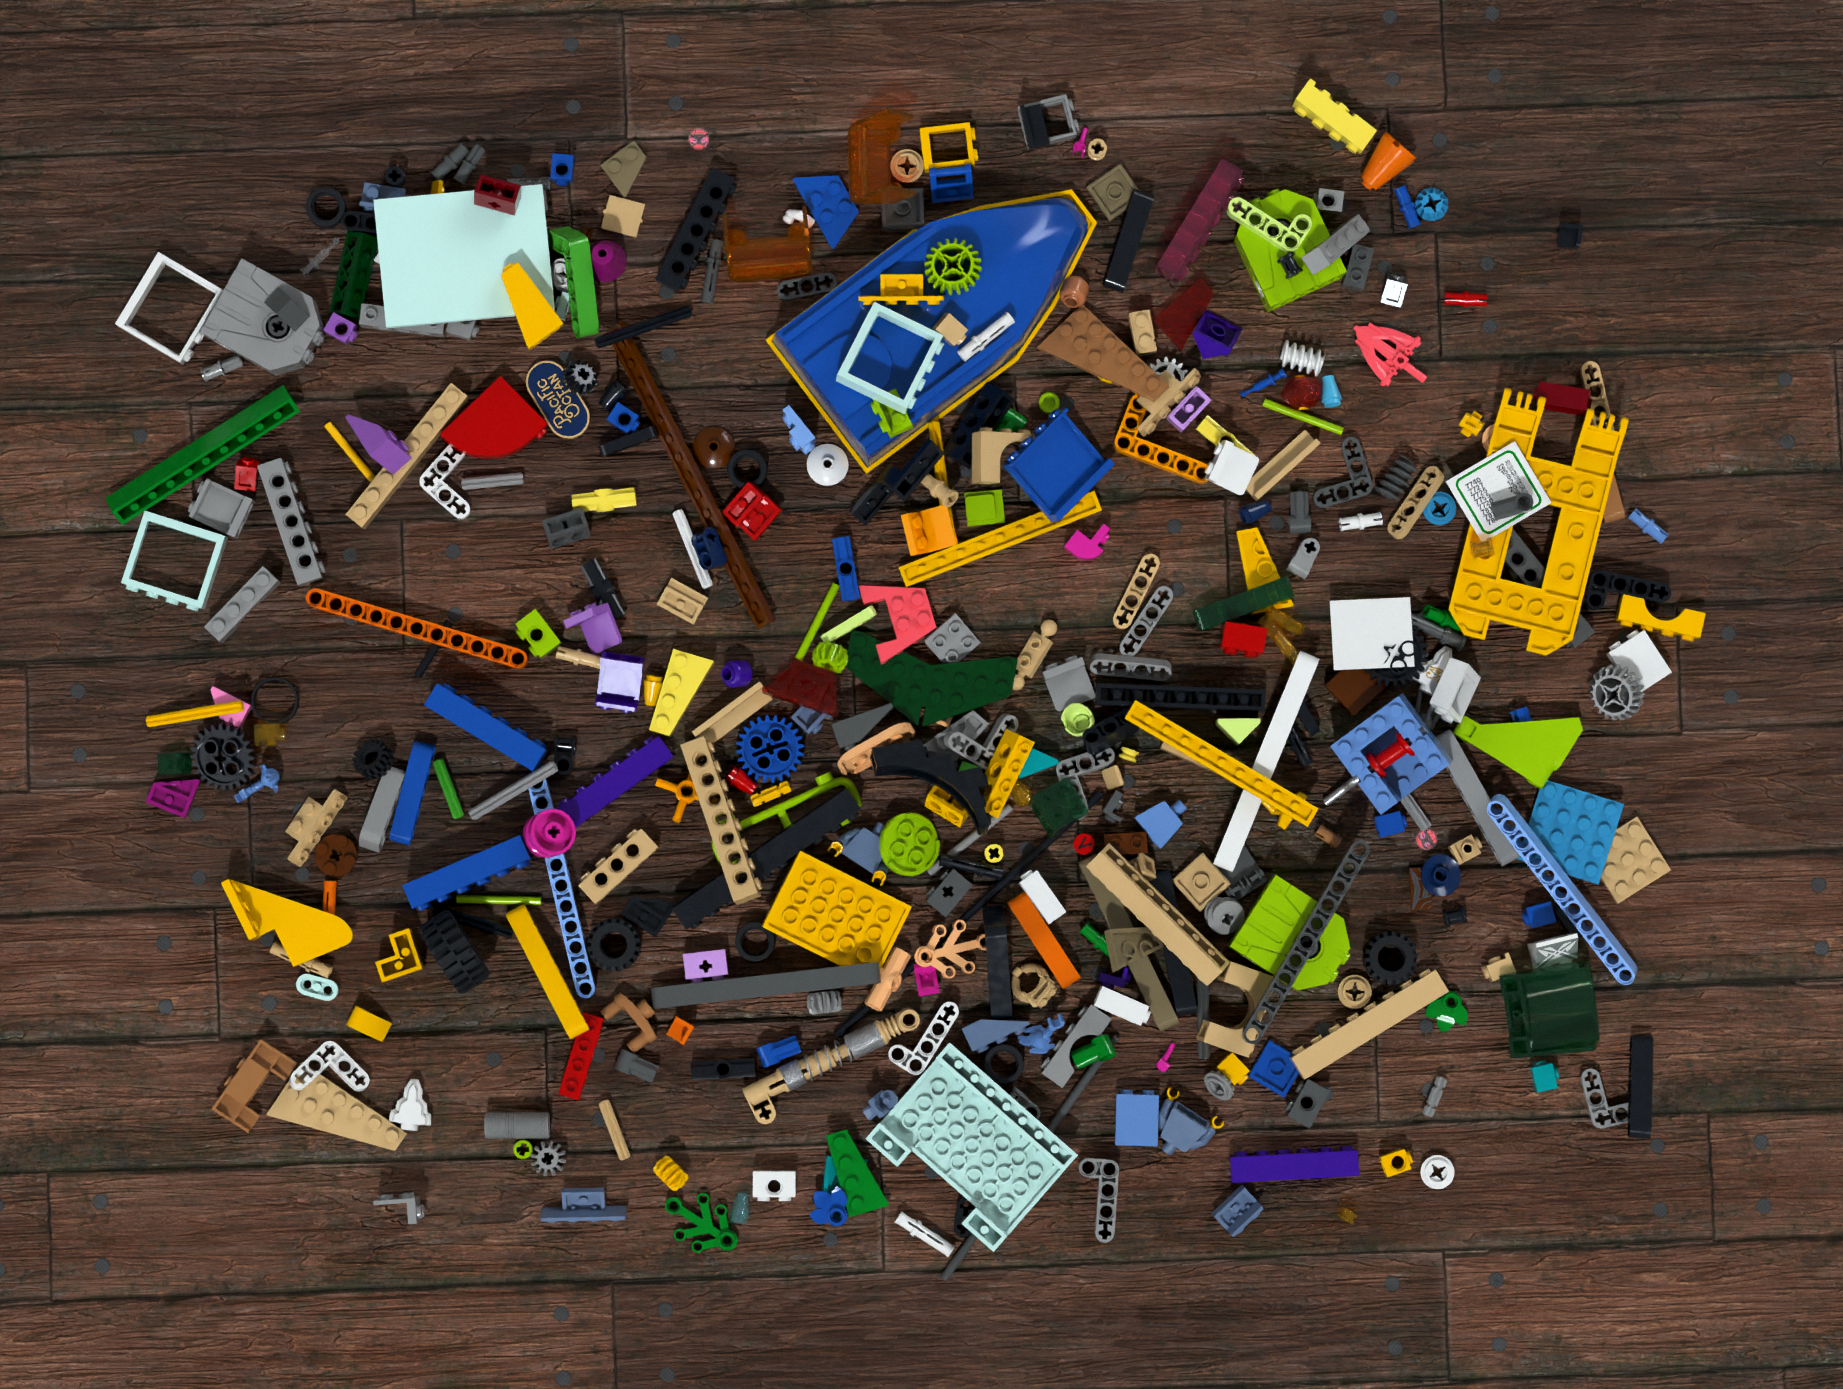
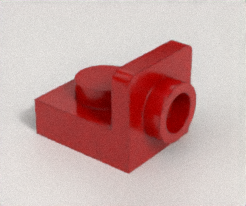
M243 457L238 460L235 469L234 489L256 491L257 466L260 465V461L251 457Z

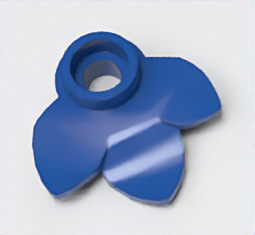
M836 1186L831 1194L825 1191L814 1192V1203L817 1209L810 1213L811 1219L821 1225L827 1223L833 1226L843 1225L848 1216L845 1209L847 1197L844 1191ZM834 1212H839L841 1217L836 1219L833 1216Z

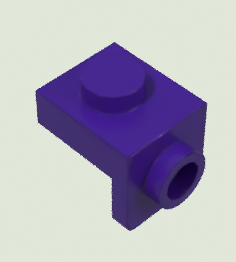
M1126 966L1123 967L1121 978L1100 972L1098 981L1102 982L1101 986L1114 989V986L1123 988L1124 984L1128 985L1131 972H1128L1129 967Z

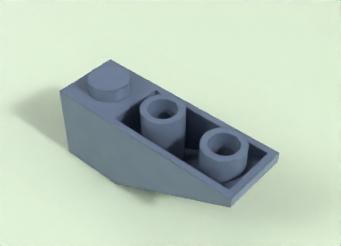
M980 1019L961 1029L972 1052L976 1050L977 1053L989 1049L988 1044L994 1041L999 1044L1008 1040L1007 1035L1013 1032L1018 1035L1026 1031V1026L1030 1025L1029 1021Z

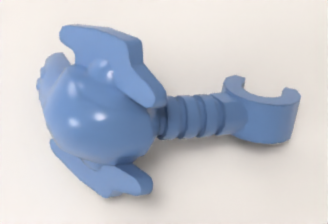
M261 764L259 766L262 770L261 780L234 795L237 803L247 799L265 785L273 789L276 794L278 792L277 782L280 779L279 772L272 768L267 769L264 764Z
M1057 1014V1020H1051L1050 1017L1047 1018L1049 1025L1047 1028H1043L1042 1025L1027 1028L1024 1033H1029L1030 1035H1019V1043L1030 1046L1032 1049L1029 1050V1053H1047L1048 1050L1055 1047V1044H1049L1051 1041L1050 1036L1056 1029L1064 1026L1063 1015Z

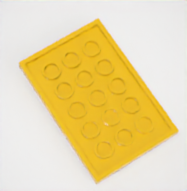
M799 850L761 927L840 966L879 962L880 968L883 966L912 906Z

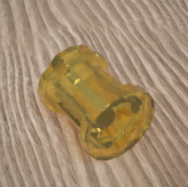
M1491 537L1485 541L1476 543L1472 541L1469 543L1473 560L1481 556L1495 555Z

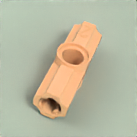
M897 947L893 948L884 967L879 968L881 983L873 985L864 1002L867 1006L876 1011L883 1010L891 993L895 992L901 984V974L911 957L907 952Z

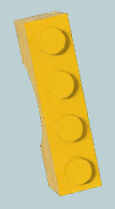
M1623 594L1619 599L1615 620L1620 621L1621 626L1632 627V625L1641 626L1640 630L1653 632V629L1661 631V635L1673 637L1676 634L1682 636V640L1694 642V639L1701 637L1706 613L1683 609L1672 620H1659L1648 612L1643 598Z

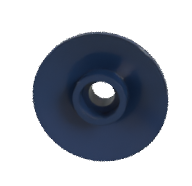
M1445 854L1433 855L1423 864L1421 881L1424 888L1430 894L1447 896L1453 893L1459 885L1460 869L1457 862L1450 856ZM1436 872L1440 874L1439 879H1436Z

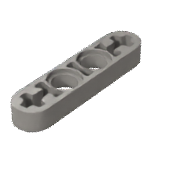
M1161 586L1154 592L1120 643L1119 651L1121 655L1135 656L1173 599V592L1169 587ZM1159 591L1162 593L1167 591L1169 600L1164 599L1160 604L1164 606L1162 610L1158 605L1151 603L1153 599L1157 603L1160 598ZM1153 607L1158 611V616L1155 619H1149L1146 616L1148 608ZM1137 625H1143L1146 628L1144 636L1139 637L1135 634L1134 629ZM1131 634L1134 639L1141 642L1139 645L1135 642L1132 646L1134 652L1126 654L1123 645H1128L1132 639L1128 638Z
M1103 653L1094 654L1090 659V670L1097 675L1166 681L1172 675L1171 663L1163 659ZM1117 663H1124L1126 667L1124 669H1117L1115 665ZM1138 665H1145L1147 669L1140 672L1136 670V667Z

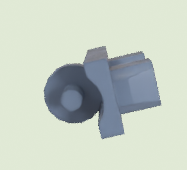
M881 1090L868 1100L869 1105L862 1111L869 1121L877 1115L879 1118H882L897 1104L898 1096L892 1090Z

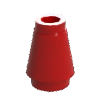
M734 766L725 778L729 786L750 795L757 787V784L740 767L736 768Z

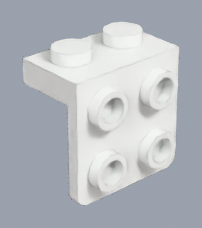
M1222 440L1214 450L1215 457L1213 461L1209 462L1205 469L1206 476L1204 479L1237 495H1243L1259 463V458L1234 446L1232 442Z

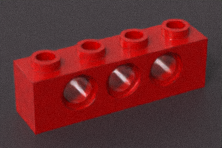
M583 1012V1017L590 1030L575 1038L558 1093L559 1095L576 1100L581 1098L605 1018Z

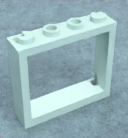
M874 302L837 374L836 381L905 414L908 408H913L917 400L914 397L916 391L921 392L926 382L923 379L925 373H930L935 364V361H932L934 355H939L944 346V343L941 342L943 335ZM878 316L933 342L904 400L849 374Z
M144 511L121 583L127 585V590L136 593L140 589L147 591L146 596L158 599V596L167 598L166 602L178 605L181 602L187 604V609L197 612L199 608L205 610L228 537ZM149 522L216 543L198 600L131 579Z

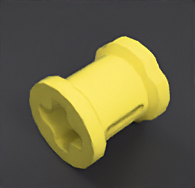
M997 844L989 845L984 851L985 859L990 863L999 862L1003 857L1001 846ZM997 848L999 850V858L994 857L991 859L989 857V849L994 850Z

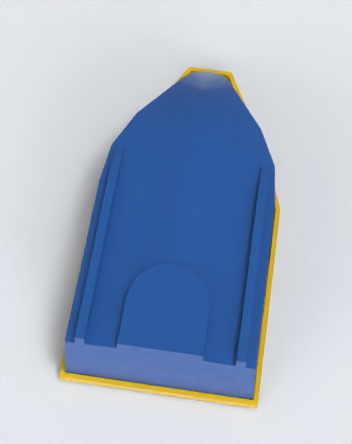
M1072 189L978 206L932 221L920 229L910 231L768 337L766 342L863 471L868 474L927 430L928 422L939 421L983 388L987 382L990 383L1018 362L1054 310L1060 298L1059 293L1063 282L1067 277L1071 276L1097 222ZM954 238H957L958 244L965 240V247L972 244V251H978L979 255L976 258H981L979 266L982 267V271L978 272L980 275L979 280L973 279L975 282L974 287L968 284V292L962 288L960 289V295H957L956 290H953V294L950 296L948 289L942 294L940 293V287L934 289V282H928L929 276L925 275V270L928 268L924 266V262L929 261L926 258L927 254H933L931 252L932 247L939 249L938 242L946 245L945 239H949L950 243H953ZM952 252L947 253L946 255L953 257L958 253ZM965 258L961 267L968 274L971 264ZM938 260L935 270L940 276L944 265H942V261ZM950 264V265H949V268H950V269H951V268L957 269V265L952 266V265ZM880 274H924V295H945V300H940V304L928 305L927 301H919L918 305H906V301H897V305H885V301H876V303L930 329L944 313H950L968 331L965 333V340L960 345L950 346L942 339L941 342L944 343V346L939 355H934L932 361H935V364L930 373H925L923 379L926 382L921 392L916 391L914 397L917 400L913 408H908L906 411L914 428L890 438L887 432L883 433L878 421L882 419L879 413L875 415L870 403L873 402V399L837 382L836 377L872 305H863V301H858V296H881ZM952 277L948 281H958L960 279ZM1005 312H1008L1015 323L985 345L984 350H979L966 362L963 361L957 351L970 342L971 337L979 335L1004 315ZM878 316L849 374L886 392L896 388L900 398L904 400L933 342Z

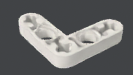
M448 445L421 475L419 482L423 490L454 517L465 519L470 514V505L444 482L447 476L462 461L465 454H455L453 459L456 461L452 463L445 456L446 453L451 456L454 452L452 446ZM442 460L449 463V469L445 472H441L437 468V464ZM434 469L442 477L438 479L436 476L433 479V486H424L426 484L424 479L426 477L430 479L434 475L430 471ZM442 490L450 491L451 498L448 501L440 500L439 494ZM455 497L458 498V500H456L455 502L459 506H462L463 504L466 505L464 508L466 511L465 514H456L457 509L453 505L451 506V508L448 507V505H450L454 501Z
M334 1041L323 1043L292 1073L289 1079L290 1086L293 1089L303 1090L330 1066L354 1091L360 1092L365 1090L370 1081L368 1074ZM325 1047L328 1049L332 1047L334 1055L329 1054L323 1060L321 1056L326 1052ZM310 1061H318L320 1069L312 1071L309 1068ZM347 1061L350 1064V1070L346 1072L339 1069V1062ZM355 1069L356 1072L354 1073V1075L358 1079L362 1077L364 1079L362 1082L364 1085L359 1084L357 1086L355 1084L356 1078L353 1075L351 1076V1078H348L347 1076L350 1075L352 1071ZM306 1071V1073L309 1074V1075H307V1076L303 1079V1083H304V1084H302V1083L296 1084V1083H295V1080H296V1077H295V1076L301 1077V1076L304 1074V1072Z

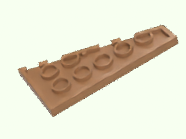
M1084 305L1079 306L1037 347L1039 351L1049 353L1059 360L1069 362L1079 369L1109 380L1113 384L1129 389L1133 393L1153 402L1169 388L1162 378Z

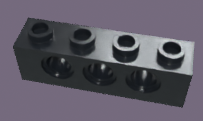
M987 382L944 448L945 455L955 463L970 470L972 467V433L980 431V428H992V432H994L1015 399L1003 389Z

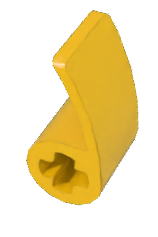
M356 1005L346 1023L347 1026L381 1042L385 1039L392 1024Z

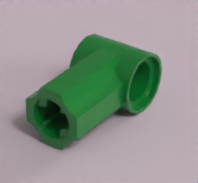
M1011 407L1000 421L1001 424L995 432H999V429H1012V433H1018V430H1022L1028 420Z
M1109 1034L1100 1035L1091 1041L1092 1043L1072 1051V1058L1078 1069L1097 1061L1109 1060L1116 1056Z

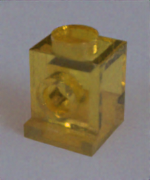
M280 723L254 725L255 746L262 747V742H265V746H276L278 741L286 740V729L282 728Z

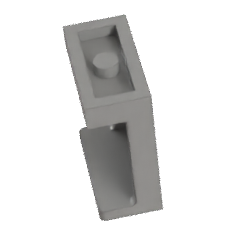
M207 478L205 482L202 481L197 490L199 495L196 501L193 500L189 506V517L238 539L255 501Z

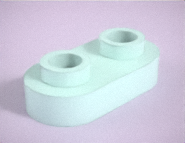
M303 974L296 982L297 990L301 994L324 1001L335 999L339 992L338 985L333 980L312 974ZM307 980L311 982V987L308 989L304 986ZM326 986L332 988L330 994L325 993L324 989Z

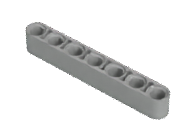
M1449 729L1436 736L1439 743L1453 760L1446 769L1499 864L1503 867L1521 857L1488 815L1487 806L1490 798L1452 731Z

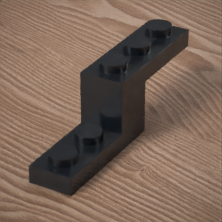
M927 439L902 470L889 463L849 512L866 526L892 494L905 501L945 453L933 441Z

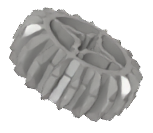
M1610 664L1607 667H1602L1599 669V672L1593 675V679L1589 683L1591 687L1588 692L1592 693L1589 700L1595 701L1592 707L1599 708L1598 714L1604 712L1605 718L1611 716L1613 721L1617 719L1625 720L1626 718H1631L1634 713L1640 710V706L1644 702L1642 698L1645 695L1640 690L1643 689L1644 685L1638 684L1641 678L1634 677L1635 671L1629 673L1628 666L1621 668L1620 664L1615 666Z

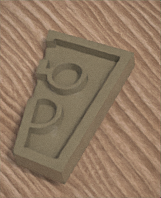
M1148 927L1108 929L1104 931L1112 973L1163 947V942L1154 936Z

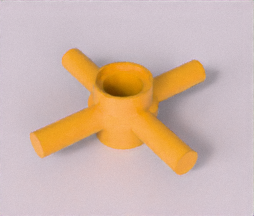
M690 772L687 780L680 782L678 785L660 778L656 781L655 786L675 793L679 802L672 820L680 823L686 805L694 800L699 801ZM685 788L690 789L692 794L685 796L681 793V790ZM713 797L711 804L716 805L718 798Z

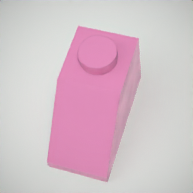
M214 686L210 689L215 705L240 701V699ZM242 701L244 704L243 712L219 716L220 719L224 720L226 726L233 723L234 730L239 726L242 728L252 709V706Z

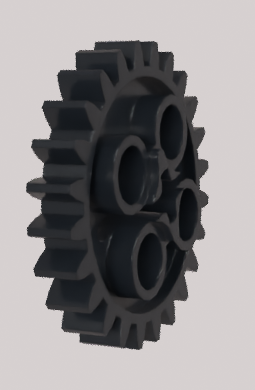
M1414 630L1412 632L1413 641H1404L1398 649L1400 655L1394 656L1387 671L1384 668L1365 669V675L1372 673L1370 680L1372 681L1377 678L1378 686L1385 682L1386 689L1390 684H1393L1394 689H1396L1399 683L1405 688L1406 681L1412 685V677L1420 679L1418 671L1424 673L1425 668L1422 665L1428 664V660L1424 658L1429 655L1428 651H1424L1427 648V643H1421L1424 637H1416L1418 630ZM1405 643L1413 644L1414 652L1412 654H1405L1402 647ZM1396 645L1392 647L1384 646V650L1388 653V658L1391 654L1388 652L1389 648L1394 649ZM1414 655L1415 667H1407L1404 661L1405 656L1411 657ZM1395 661H1402L1405 667H1403L1404 670L1402 672H1395L1392 665Z
M225 722L220 723L219 726L217 723H214L211 727H205L204 731L198 733L199 738L193 739L196 745L190 747L195 752L190 755V758L196 760L191 766L198 767L195 774L201 773L200 781L207 779V786L214 783L215 790L221 786L223 791H226L228 788L234 790L237 786L241 787L244 785V782L250 780L249 776L255 773L251 768L257 766V763L253 762V760L258 755L252 754V751L257 748L254 746L250 747L253 739L247 740L246 736L248 733L241 734L240 726L234 730L233 723L227 727ZM211 742L216 745V750L212 749ZM231 742L235 744L236 751L231 748ZM212 762L216 764L217 771L212 768ZM232 763L237 766V771L233 770Z

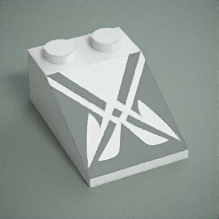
M1577 933L1564 934L1527 944L1533 969L1539 968L1541 972L1552 969V964L1560 963V966L1573 964L1572 959L1577 958L1578 952Z

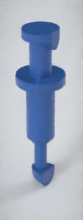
M1283 368L1278 370V373L1272 376L1268 373V377L1253 384L1249 390L1245 392L1244 390L1240 391L1239 394L1245 397L1247 394L1253 391L1258 392L1271 384L1275 386L1274 381L1282 377L1287 378Z

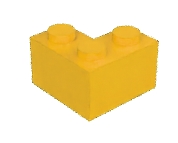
M411 928L390 934L389 938L395 956L375 962L382 982L425 969Z

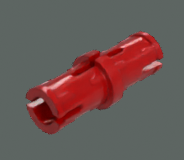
M1464 291V293L1445 292V298L1453 299H1444V305H1463L1464 308L1468 306L1487 307V301H1478V299H1487V293L1474 294L1468 293V291Z

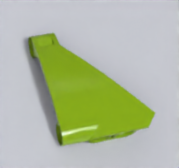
M1463 716L1461 723L1456 725L1452 733L1460 740L1479 748L1519 773L1532 785L1542 789L1552 772L1562 765L1582 733L1583 728L1579 717L1479 724L1467 716Z

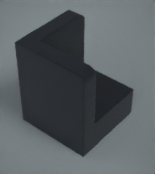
M1562 223L1558 229L1556 247L1577 250L1581 246L1583 225Z

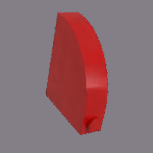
M500 376L440 433V437L452 448L465 455L480 459H498L521 451L536 438L540 440L548 432L546 430L548 423Z

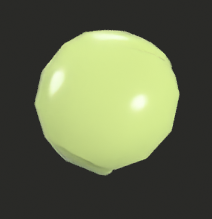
M1071 703L1064 708L1061 715L1065 730L1076 737L1082 736L1083 732L1092 727L1095 722L1092 711L1081 703Z

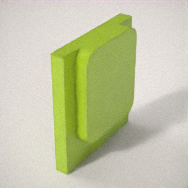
M1002 489L964 493L967 527L1005 523Z

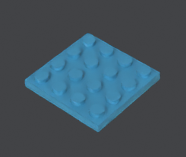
M1547 780L1544 787L1539 789L1528 825L1568 876L1599 885L1624 804ZM1524 837L1523 843H1528L1526 837ZM1532 854L1535 859H1541L1539 854ZM1522 857L1517 858V860L1524 861Z

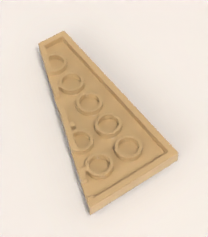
M305 1071L301 1077L295 1076V1083L304 1084L303 1079L309 1074ZM321 1074L305 1089L299 1091L293 1089L288 1082L266 1114L267 1116L393 1151L397 1150L407 1135L406 1131Z

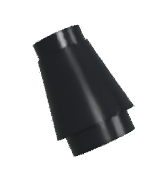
M616 379L609 384L599 404L609 411L617 402H620L627 396L626 393L629 389Z

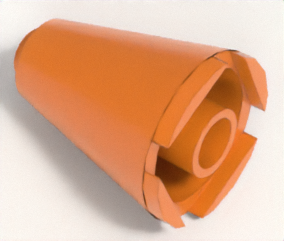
M1385 132L1360 176L1363 179L1361 183L1369 190L1372 188L1377 190L1414 163L1417 158L1389 133Z

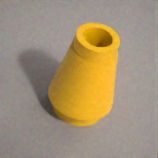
M647 674L646 679L643 680L645 705H657L663 685L662 676Z

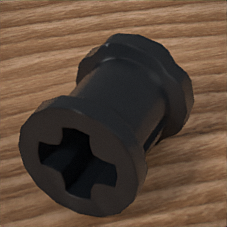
M393 166L386 171L385 178L392 187L401 188L406 183V176L401 168ZM395 173H398L399 177H401L397 178V182H394L391 178L395 176Z
M1294 252L1277 260V263L1281 264L1286 273V279H1290L1303 271L1302 268H1299L1294 258Z
M1463 905L1448 911L1442 910L1446 928L1460 922L1467 923V916Z

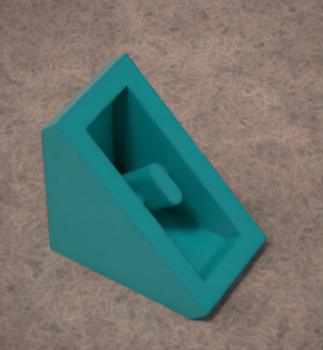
M1032 748L1018 778L1021 779L1059 764L1057 759Z

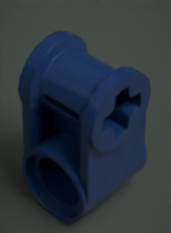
M708 527L702 533H696L692 536V545L699 559V564L704 570L725 565L727 556L723 550L719 535L714 528Z

